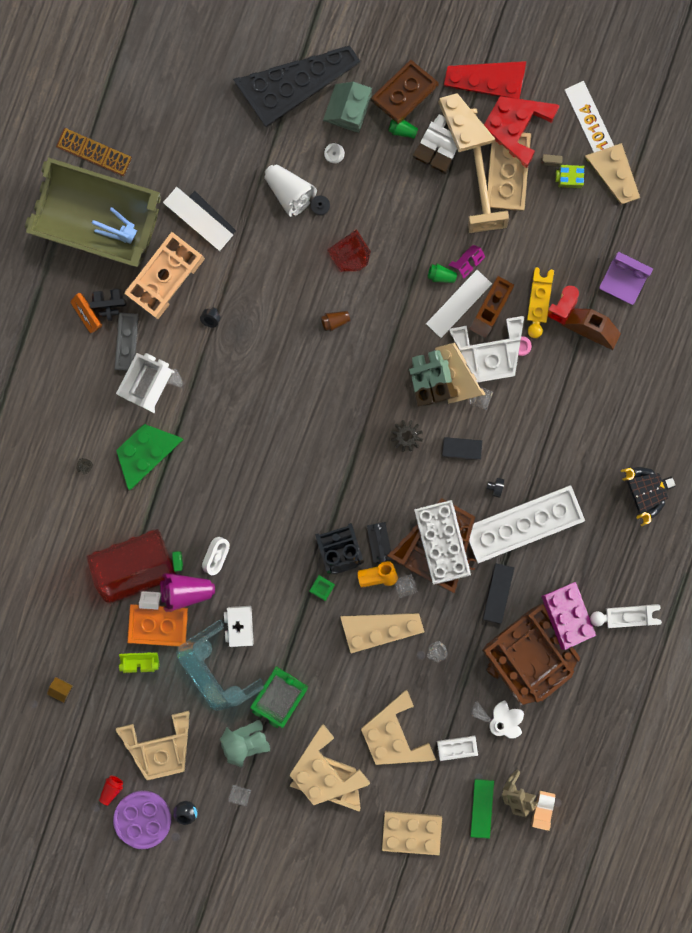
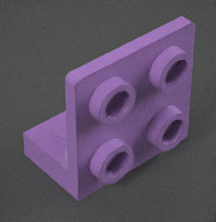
M618 252L615 254L599 289L633 305L647 277L651 275L653 268Z

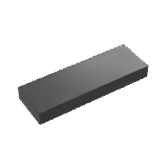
M119 312L115 370L128 371L136 355L139 314Z

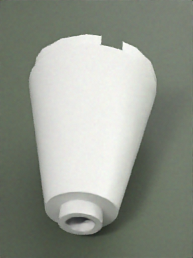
M271 165L266 169L265 180L290 217H292V214L296 216L304 211L311 203L309 201L310 197L316 196L317 189L312 184L283 167Z

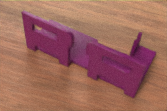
M472 245L456 262L452 261L449 264L450 267L459 270L463 279L473 270V267L468 262L470 257H472L475 266L485 258L482 249L478 246Z

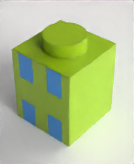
M561 165L559 170H556L555 182H559L558 187L582 188L584 185V166Z

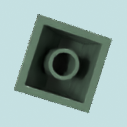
M356 82L335 84L323 121L359 133L372 97V88Z

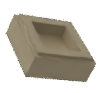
M543 154L541 164L559 167L562 164L563 156Z

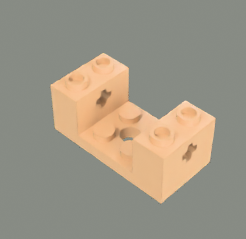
M171 232L126 290L125 294L159 319L170 305L168 301L190 273L194 274L205 258ZM163 269L169 272V277L166 280H161L158 276L159 272Z

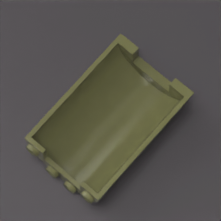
M48 158L47 161H44L42 172L46 180L40 186L42 194L40 200H37L35 203L34 211H36V214H31V217H28L26 220V233L138 267L143 260L141 254H146L153 235L159 212L156 204L160 203V192L55 159ZM112 207L135 225L133 229L137 230V233L131 244L124 243L120 240L95 233V229L109 233L112 232L92 224V221H97L120 231L122 225L126 227L127 225L110 211Z

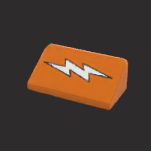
M76 294L71 300V304L88 331L93 333L101 328L102 324L92 308H90L83 294Z

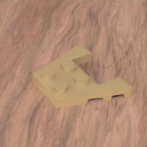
M407 690L402 692L400 696L361 728L376 765L436 760L429 743L410 750L396 714L414 707Z
M189 711L172 714L175 735L138 743L134 724L116 728V732L122 738L124 745L130 751L146 780L185 771Z
M324 724L321 725L290 773V777L313 805L370 784L360 769L343 781L319 750L334 739Z

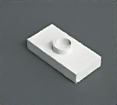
M475 736L437 741L440 761L478 756Z

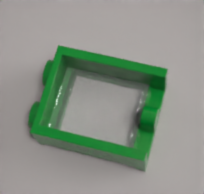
M276 666L250 708L253 709L252 712L260 718L264 716L269 719L268 722L272 726L283 728L307 691L308 686Z

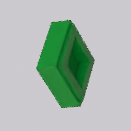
M172 552L174 571L183 570L182 552Z
M318 575L309 592L326 601L335 584Z

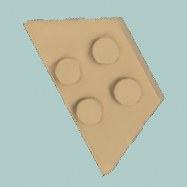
M324 757L343 781L356 772L354 767ZM293 780L290 787L301 790ZM358 789L329 800L360 811Z

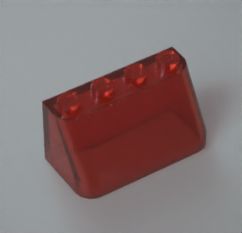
M159 529L148 531L146 534L132 537L125 542L114 544L109 548L95 551L87 556L95 588L103 600L108 603L160 585L161 581L165 579L162 577L163 574L176 575Z

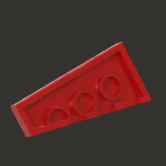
M526 61L447 66L444 87L519 99Z

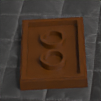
M410 60L371 97V101L399 124L439 84L432 76Z

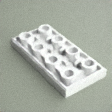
M452 500L414 509L433 585L471 576Z

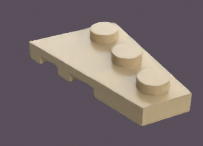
M458 94L439 99V105L458 152L494 143L495 138Z
M622 143L585 156L621 205L640 198Z
M456 343L435 348V350H440L443 360H448L453 387L457 389L458 397L448 399V404L486 395L476 382V377L466 365L467 362Z

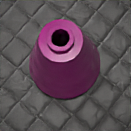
M169 573L162 575L165 579L160 583L161 601L166 602L167 607H163L166 612H172L211 599L212 595L215 594V585L208 579Z

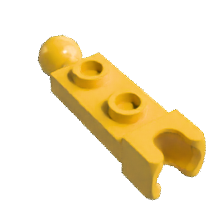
M535 267L533 271L527 320L533 321L528 327V334L531 338H539L543 333L540 322H547L554 270L552 269L549 270L546 278L540 276V269L538 267Z

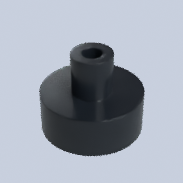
M316 196L311 202V209L316 215H325L330 210V202L325 196Z
M214 307L203 310L200 316V321L210 328L216 327L221 319L218 310Z
M496 478L495 483H487L486 489L493 490L492 496L501 497L504 479Z

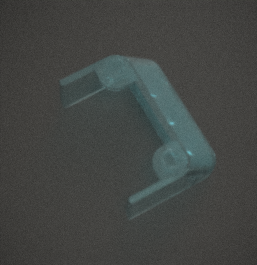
M221 619L180 645L176 653L178 661L209 706L216 711L238 706L264 689L263 680L260 678L243 690L240 687L232 686L223 691L203 660L209 657L212 652V645L208 638L224 629Z

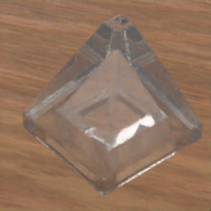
M480 387L486 395L470 398L469 404L487 410L493 392Z
M475 701L471 715L490 722L491 719L488 714Z

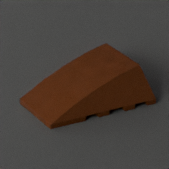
M441 498L438 503L446 502V500ZM453 505L466 554L475 516ZM417 524L387 556L432 582ZM459 579L435 585L455 594Z

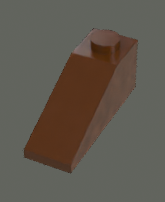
M497 276L471 324L470 330L484 338L488 336L514 284Z

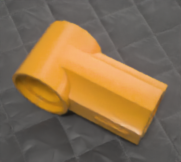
M388 561L382 562L378 567L358 571L361 588L382 583L386 586H391L398 580L393 564Z

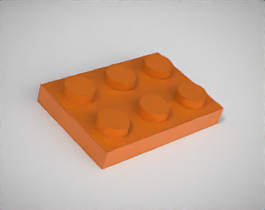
M130 604L128 643L185 647L188 608L166 612L163 607L167 606H159L157 610L142 609L137 604Z

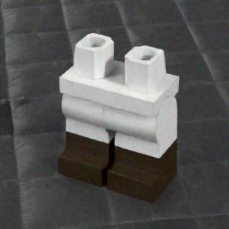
M439 114L434 122L430 123L413 154V158L429 165L436 149H438L430 167L446 174L457 151V147L451 132L444 128L447 123L445 117Z

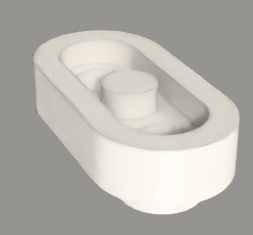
M216 537L210 543L202 563V568L206 573L215 575L221 570L229 551V542L226 539Z

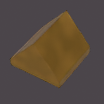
M55 677L48 689L47 695L64 703L73 685Z

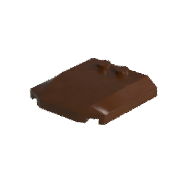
M543 604L530 609L482 649L521 705L546 699L573 676L575 665L580 660V656L573 646L561 650L549 615Z

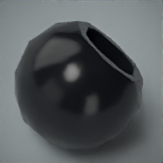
M181 801L176 804L173 816L179 824L188 825L197 818V808L190 801Z

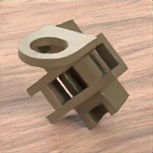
M516 770L505 783L502 797L504 803L511 806L513 814L527 817L529 812L534 811L537 807L538 802L533 801L536 798L535 795L525 793L524 789L517 791L515 782L520 775V771Z

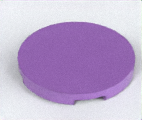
M136 791L125 796L118 804L113 818L114 828L118 837L133 848H152L158 845L168 834L171 826V812L167 803L159 795L150 791Z

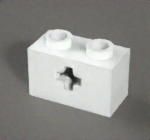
M251 606L228 607L227 612H224V622L228 623V631H225V640L229 642V647L252 646L254 643ZM237 621H239L240 625L244 626L240 631H237V628L233 626L236 625Z

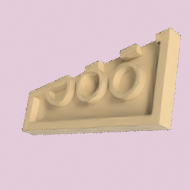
M419 613L340 616L351 653L424 632Z

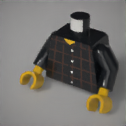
M635 467L622 469L621 472H626V478L622 480L627 481L637 511L641 513L637 516V519L643 518L641 526L649 524L651 519L657 516L665 506V500L668 499L666 490L675 487L672 476L661 479L659 473H655L649 468Z

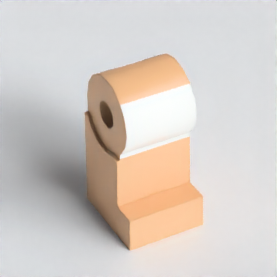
M539 791L536 801L538 805L533 811L531 825L532 827L549 831L555 794Z

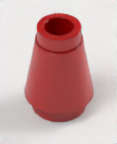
M112 775L107 778L99 801L104 805H109L123 789V781Z

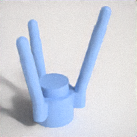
M112 207L110 211L127 225L126 227L122 225L120 231L97 221H92V224L112 232L109 233L95 229V233L120 240L124 243L131 244L137 233V230L133 229L135 225Z

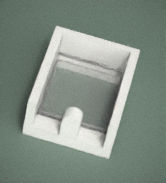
M136 353L116 394L155 413V405L171 373H174V371L168 368V363L160 359L156 362V358L147 353L144 356Z

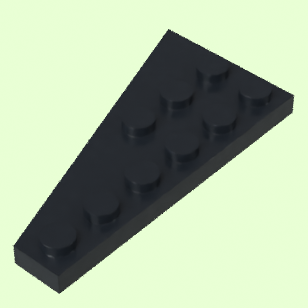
M349 45L321 55H314L307 59L269 68V70L255 72L241 78H234L233 80L264 126L268 127L360 63V60Z

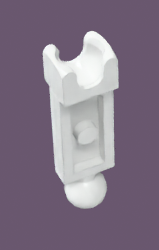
M659 604L606 608V615L596 611L590 616L592 625L597 627L602 626L604 622H607L608 628L660 625L662 623L661 620L652 618V613L660 610Z

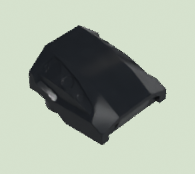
M352 523L346 527L324 534H315L327 574H338L354 569L364 563Z

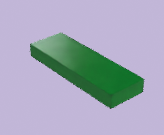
M475 779L471 837L490 839L494 780Z

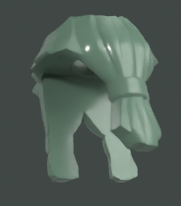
M256 720L233 732L226 727L220 741L224 755L227 757V763L242 767L247 756L270 751V745L266 741L265 734L259 731L263 730L260 720Z

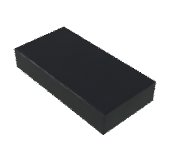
M444 437L442 456L481 460L483 440Z

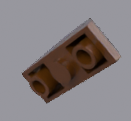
M574 308L565 325L561 324V326L611 350L614 349L621 335L609 317L592 309Z

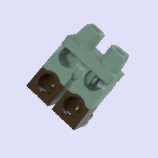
M440 350L428 353L430 360L428 364L425 362L424 355L412 358L413 368L409 370L412 375L418 407L458 397L457 389H454L451 380L448 360H443Z

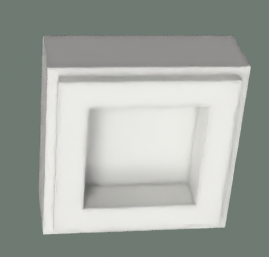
M142 591L139 608L158 610L161 593Z

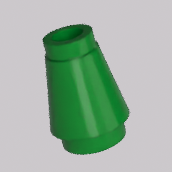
M392 119L388 131L392 135L414 139L418 128L404 119L399 124Z
M437 263L436 265H430L428 279L432 280V282L455 283L457 272Z

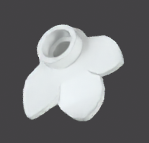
M501 701L493 710L494 718L489 725L490 731L496 736L518 737L522 734L518 725L523 720L524 712L519 709L509 710L507 702ZM498 723L502 724L501 730L497 728Z

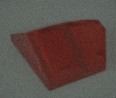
M357 229L327 249L341 272L363 269L368 265L371 253Z

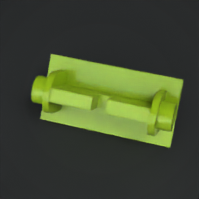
M158 653L119 654L121 663L119 664V670L123 671V673L137 672V667H141V672H155V670L159 669Z

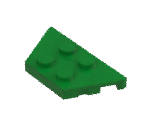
M143 424L116 450L128 489L131 490L184 439Z

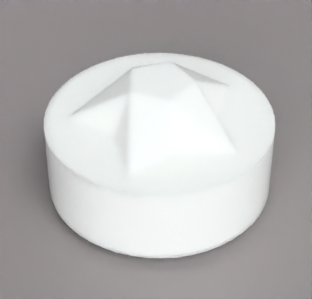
M336 143L329 144L324 152L326 160L331 163L341 162L345 154L343 147Z

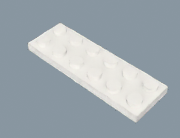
M570 485L474 523L469 543L477 563H480L582 523L585 519Z

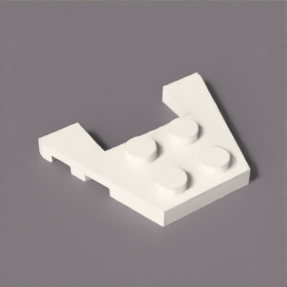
M524 316L506 319L509 339L470 346L467 326L449 329L469 369L476 377L477 383L515 376Z

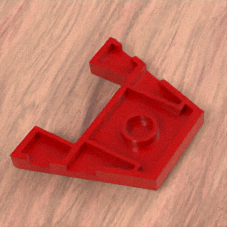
M500 96L484 126L499 145H503L511 156L516 157L521 161V165L527 168L534 156L535 150L518 143L533 115L552 123L559 110V105Z

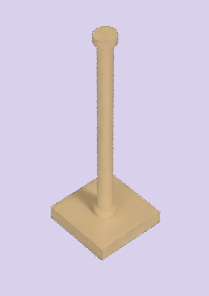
M471 109L475 115L478 114L477 109ZM481 146L473 148L483 214L469 216L468 231L469 233L507 228L509 221L508 211L490 212Z

